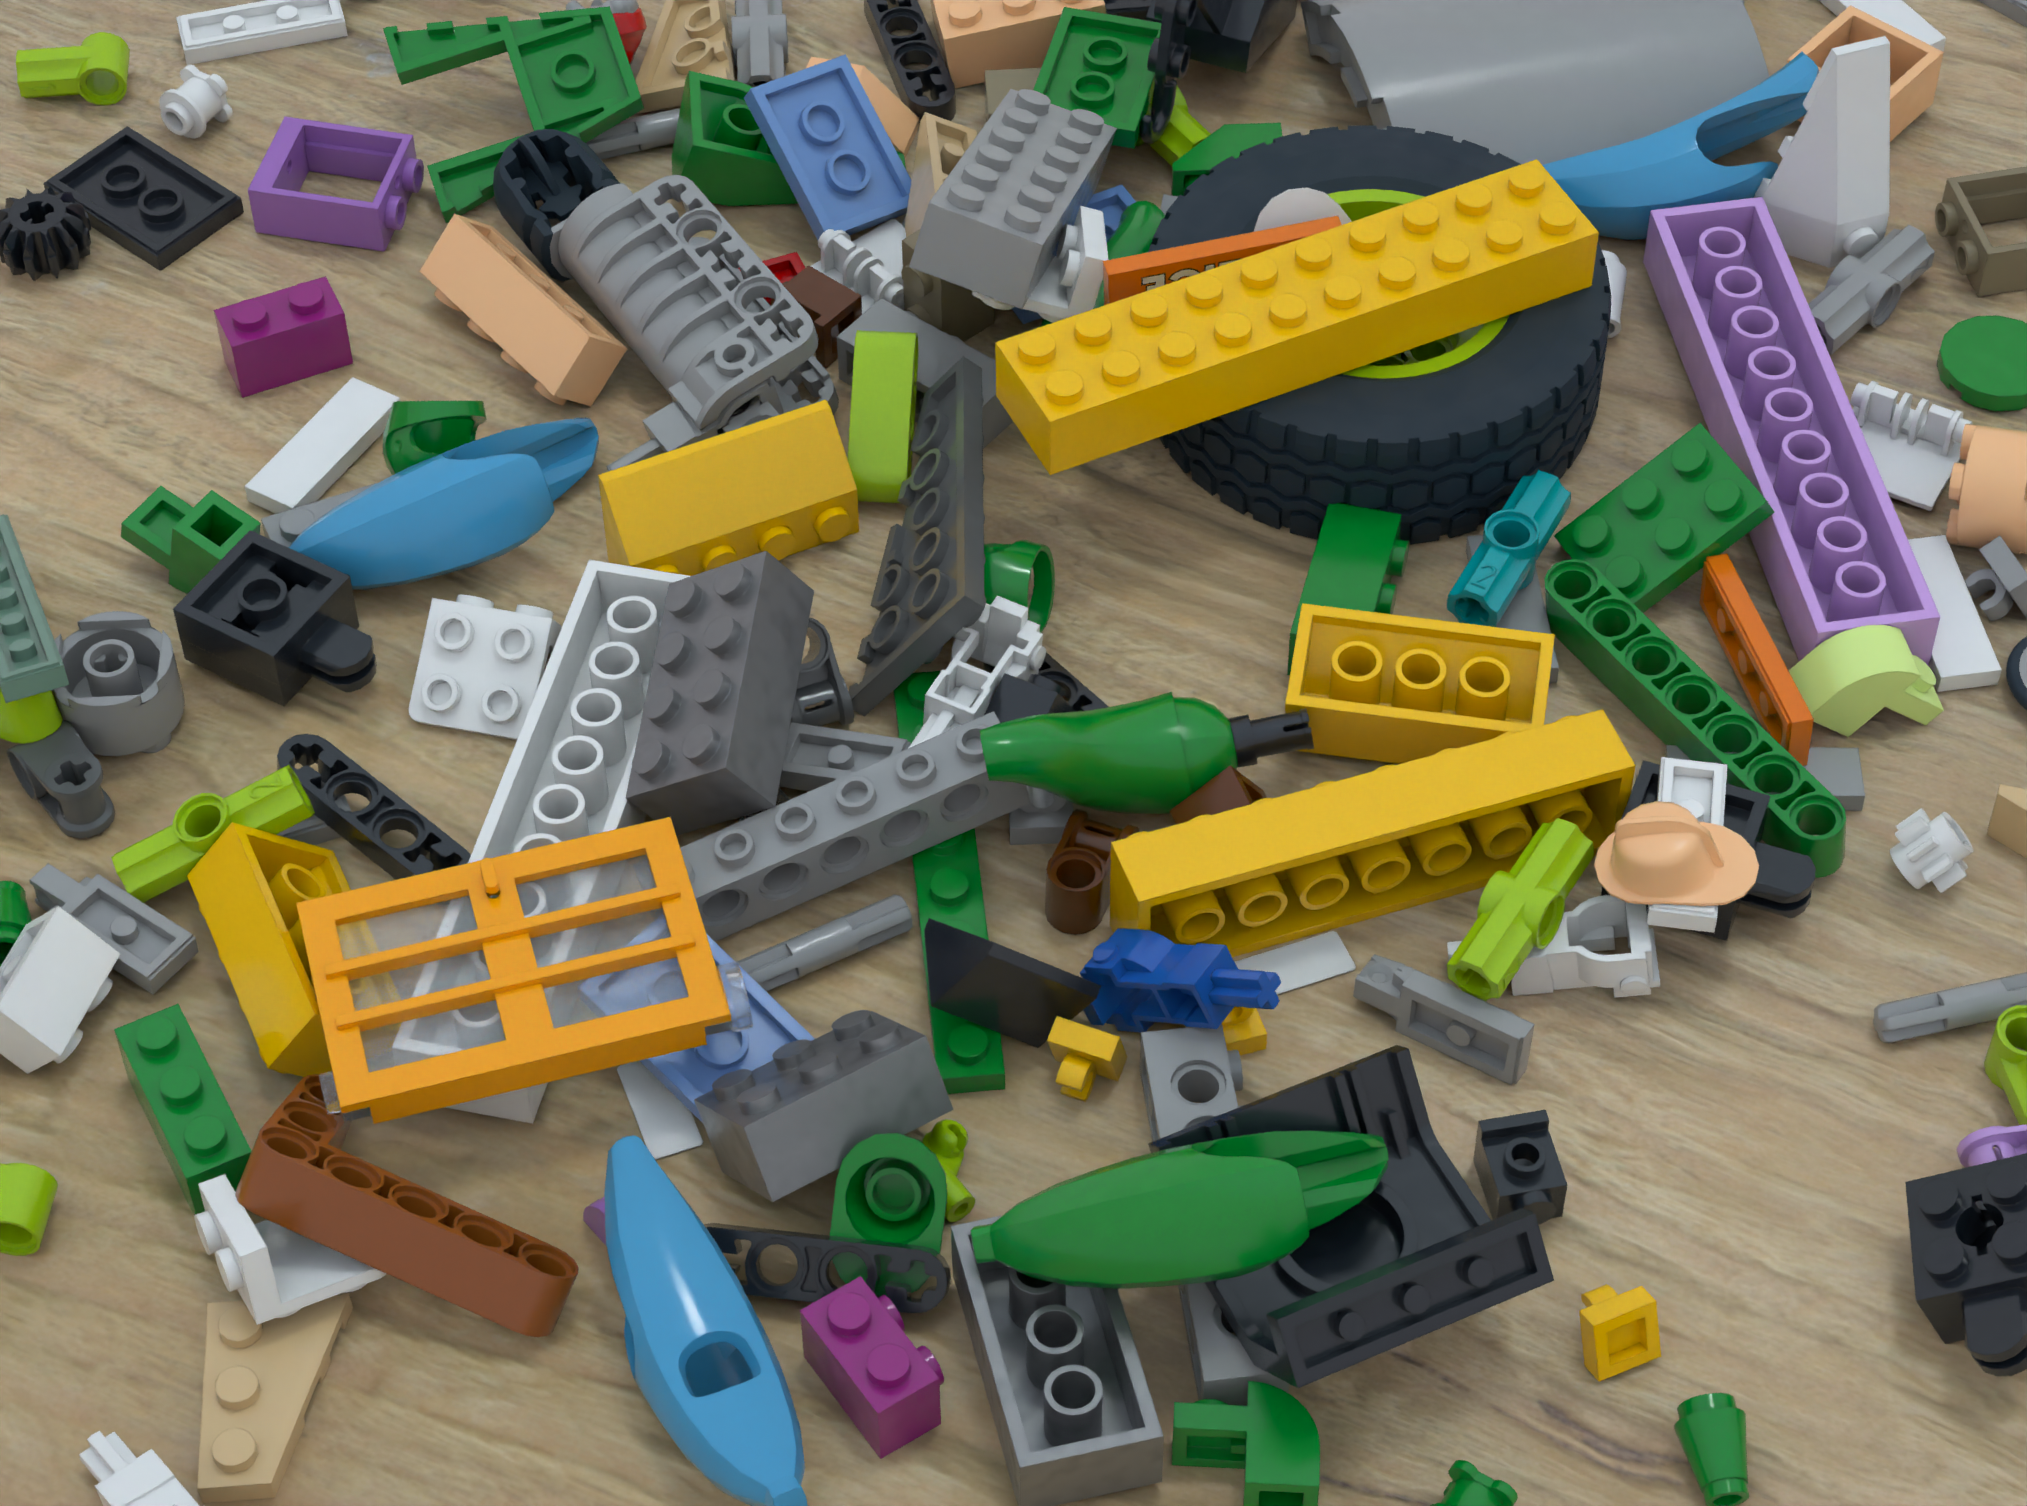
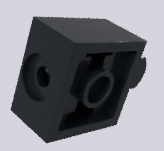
M251 530L173 608L185 660L282 706H285L312 677L346 693H350L366 686L376 674L377 662L373 652L372 638L370 635L357 630L359 622L350 576Z
M1643 760L1621 820L1629 811L1636 807L1657 801L1659 764ZM1726 784L1723 826L1741 835L1755 850L1759 863L1756 883L1744 897L1726 905H1718L1714 933L1696 930L1689 931L1727 941L1740 904L1787 918H1795L1803 913L1809 905L1816 871L1812 859L1803 854L1761 843L1771 796ZM1602 887L1601 896H1603V895H1610V894Z
M2027 1153L1905 1182L1916 1302L1943 1342L1948 1344L1964 1340L1965 1347L1985 1373L1998 1377L2013 1376L2027 1369Z

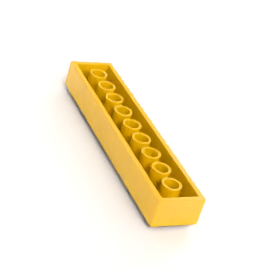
M1536 159L995 342L996 397L1049 475L1588 288L1592 286L1599 232Z

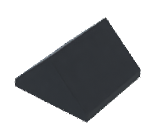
M928 919L924 929L931 1006L1039 1048L1047 1041L1056 1016L1072 1020L1097 999L1101 989V985L933 919Z

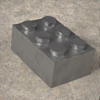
M854 1011L838 1018L832 1024V1031L812 1041L803 1039L783 1045L772 1054V1061L752 1071L748 1069L736 1070L715 1080L712 1084L713 1090L694 1099L722 1172L774 1202L839 1169L843 1158L858 1142L875 1134L899 1133L905 1135L954 1110L926 1035L873 1011Z

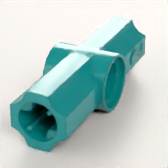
M1540 470L1534 475L1522 476L1502 510L1493 513L1486 520L1482 542L1448 594L1447 610L1454 614L1459 623L1496 627L1518 590L1526 588L1533 581L1536 561L1567 512L1571 502V492L1562 486L1557 476Z

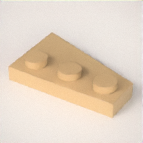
M665 0L635 80L644 109L638 112V114L660 109L668 111L681 106L688 71L734 81L725 0Z
M340 1293L303 1307L290 1316L274 1318L258 1325L243 1300L207 1303L197 1483L201 1503L276 1497L306 1424L304 1420L306 1409L317 1383H323L330 1366L332 1346L340 1328L345 1329L352 1313L353 1305L350 1293Z

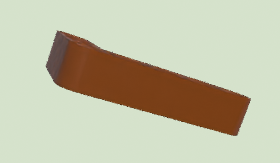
M313 1074L302 1078L260 1129L236 1189L235 1196L238 1202L245 1209L264 1219L514 1332L530 1337L550 1335L554 1331L578 1275L579 1267L575 1260L555 1246L342 1151L341 1147L356 1110L341 1113L333 1077Z

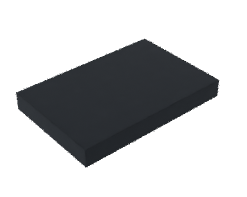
M128 126L43 183L45 189L51 186L56 195L63 192H71L74 200L78 204L83 205L84 212H87L91 227L159 271L169 266L244 213L241 197Z

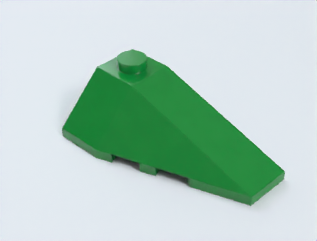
M688 71L671 157L672 175L685 176L693 181L707 199L715 204L725 206L798 204L744 100L745 95L753 87L738 81ZM896 151L906 169L904 154Z

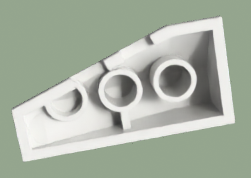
M1886 36L1831 49L1803 102L1807 113L1795 136H1785L1778 149L1783 159L1772 179L1763 178L1755 193L1754 198L1763 197L1787 255L1830 268L1837 266L1848 255H1854L1859 259L1862 258L1885 236L1889 217L1890 42Z

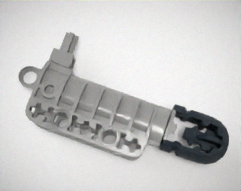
M554 129L535 130L525 134L505 149L494 170L493 178L495 202L501 215L552 278L562 282L574 278L664 387L673 401L642 420L650 440L606 466L608 471L811 405L810 401L806 399L801 400L797 386L802 382L813 397L820 396V399L814 403L826 400L834 416L838 409L839 398L829 373L814 357L819 338L810 315L693 181L680 175L665 176L633 194L624 183L618 182L613 173L589 145L574 135ZM673 198L677 202L682 201L686 213L679 217L677 210L670 203H665L667 200ZM542 200L544 204L537 210L535 201ZM548 219H558L560 223L551 227ZM702 230L717 232L711 240L703 237H692L695 233ZM763 297L773 298L775 302L770 306Z

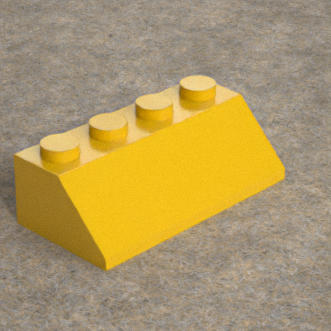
M826 400L598 475L608 561L614 564L693 576L764 551L769 552L777 560H781L787 556L828 542L837 541L845 536L859 532L857 487L831 407Z
M1302 603L1285 702V714L1297 712L1304 708L1307 709L1308 725L1311 727L1314 749L1307 750L1306 748L1296 751L1401 764L1435 755L1444 749L1460 748L1494 739L1506 732H1519L1542 726L1545 722L1555 634Z
M232 822L187 875L199 903V910L206 920L217 946L219 958L227 970L237 994L239 1006L247 1018L259 1047V1054L267 1068L282 1074H293L302 1077L313 1074L332 1077V1067L296 903L350 891L351 889L333 850ZM365 920L336 926L344 960L379 952ZM388 972L349 981L355 1011L400 1000ZM404 1022L360 1032L367 1064L393 1055V1050Z

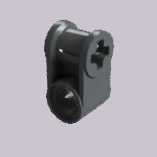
M809 618L807 636L810 647L808 654L801 662L791 722L813 726H824L837 721L842 726L854 722L853 705L847 685L839 671L830 635L825 626L818 620ZM824 701L822 705L804 710L806 706Z
M62 721L60 727L44 739L32 743H19L8 749L7 754L10 764L22 787L32 799L40 803L64 834L74 838H90L109 828L115 817V809L110 797L101 787L104 775L101 764L84 745L79 734L68 721Z

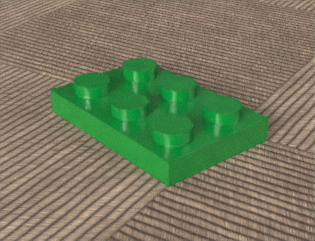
M1064 7L1033 90L1046 95L1051 100V104L1070 111L1084 109L1098 114L1103 118L1104 124L1117 128L1111 146L1135 149L1140 134L1141 119L1147 114L1153 96L1155 73L1148 71L1147 63L1152 43L1156 38L1160 37L1161 23Z
M1699 423L1561 529L1554 537L1571 559L1586 561L1593 565L1644 613L1702 569L1706 557L1720 555L1775 512L1768 501L1705 427Z

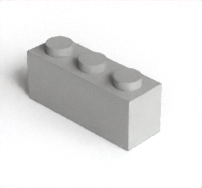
M881 298L837 336L839 379L852 386L854 345L857 330L918 333L919 355L915 422H918L925 392L963 356L982 368V397L984 399L982 406L983 449L1013 422L996 397V360L965 344L958 337L948 335L926 323L910 311H904Z

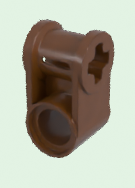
M1075 809L1072 812L1064 828L1061 840L1052 857L1048 860L1046 868L1045 914L1047 921L1053 928L1063 933L1077 935L1087 933L1101 923L1110 904L1111 842L1125 839L1134 833L1140 832L1138 827L1128 824L1123 829L1089 819L1086 811Z

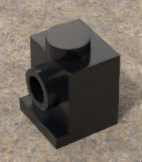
M1546 1110L1478 1121L1473 1162L1492 1220L1520 1208L1534 1212L1538 1225L1551 1218L1562 1217L1567 1182L1548 1130L1549 1118Z

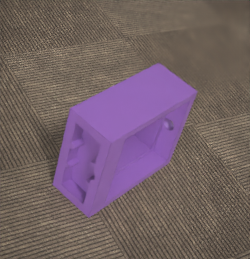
M284 117L248 188L256 233L385 252L394 231L401 230L404 225L407 203L412 193H418L423 182L424 165L423 161L416 157L413 135ZM309 171L382 182L373 202L299 192Z

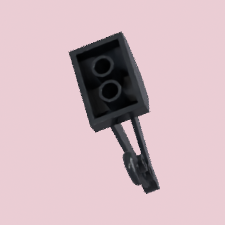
M1152 0L1146 20L1161 23L1160 37L1156 38L1152 43L1148 56L1147 68L1148 71L1155 73L1151 114L1150 116L1145 115L1141 119L1140 137L1146 144L1155 143L1164 134L1175 103L1177 81L1174 78L1183 79L1190 59L1247 73L1295 18L1298 0Z

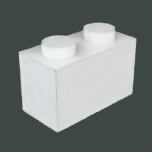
M59 906L25 925L0 966V1054L27 1074L51 1061L59 1064L75 1050L83 1036V1031L78 1026L86 1012L95 1009L109 993L113 980L107 976L120 956L118 951Z

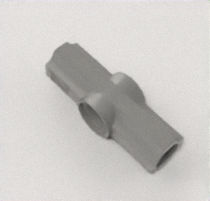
M735 0L736 16L731 17L733 59L734 65H737L738 82L756 87L786 76L784 63H789L787 19L786 14H783L782 0Z
M1910 225L1902 230L1894 229L1862 258L1859 259L1854 255H1848L1835 267L1826 283L1825 290L1808 304L1829 355H1832L1864 325L1868 324L1872 327L1882 325L1894 311L1901 293L1932 266L1935 251L1929 246L1925 233Z

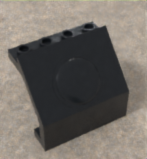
M1399 1045L1392 1046L1148 1143L1150 1151L1153 1153L1200 1142L1273 1131L1354 1132L1383 1137L1388 1150V1168L1371 1194L1332 1220L1310 1229L1307 1240L1285 1258L1246 1275L1204 1282L1253 1364L1296 1388L1303 1387L1554 1281L1536 1214L1520 1208L1491 1220L1439 1144L1428 1118L1408 1048Z

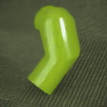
M945 1119L938 1121L932 1131L926 1133L922 1143L936 1154L946 1173L948 1195L945 1217L950 1222H956L970 1213L975 1205V1198L957 1178L964 1157L963 1149L968 1143V1134L960 1123Z

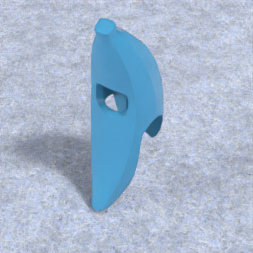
M1801 52L1782 69L1756 87L1690 119L1643 138L1558 160L1542 166L1597 229L1599 236L1624 240L1646 239L1651 210L1755 197V193L1763 178L1772 179L1778 168L1777 163L1768 161L1726 167L1716 164L1712 160L1759 140L1806 115L1807 111L1803 106V102L1819 73L1818 66L1805 53Z
M590 418L565 419L505 430L466 443L404 469L336 506L304 529L288 548L349 575L352 590H368L408 584L495 559L522 545L538 533L550 520L555 511L553 502L569 490L592 467L599 444L597 428Z
M635 1135L622 1137L608 1151L604 1191L605 1233L613 1278L626 1314L624 1337L634 1380L647 1403L684 1456L720 1491L750 1506H808L806 1495L801 1487L805 1472V1461L800 1424L780 1363L755 1310L718 1244L692 1207L658 1165L642 1139Z

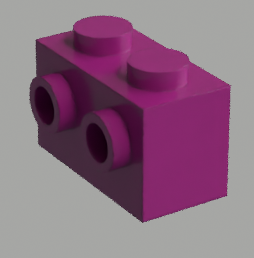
M326 276L214 310L224 361L242 398L353 364L345 314Z
M860 1276L800 1310L804 1358L880 1459L941 1424L940 1385L944 1383L943 1372L936 1358L927 1347L922 1345L916 1349L906 1336L902 1317L894 1303L886 1295L877 1298Z

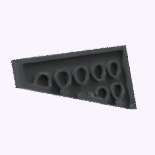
M964 356L929 388L924 395L911 446V451L920 456L911 477L902 482L897 500L907 506L902 526L895 524L890 528L871 601V606L880 611L879 618L874 624L871 634L861 640L857 659L867 664L863 680L859 684L855 683L849 687L853 710L864 717L923 663H931L939 655L944 644L963 627L968 628L979 619L985 608L984 564L986 558L984 554L985 515L983 511V484L985 477L983 474L984 436L982 406L984 399L982 397V368Z

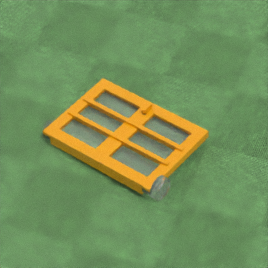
M671 817L498 857L484 858L476 862L296 903L332 1067L331 1072L319 1074L327 1114L331 1115L341 1112L344 1122L372 1116L373 1124L707 1045V1035L728 1030L734 1033L753 1028L747 991L738 962L715 965Z

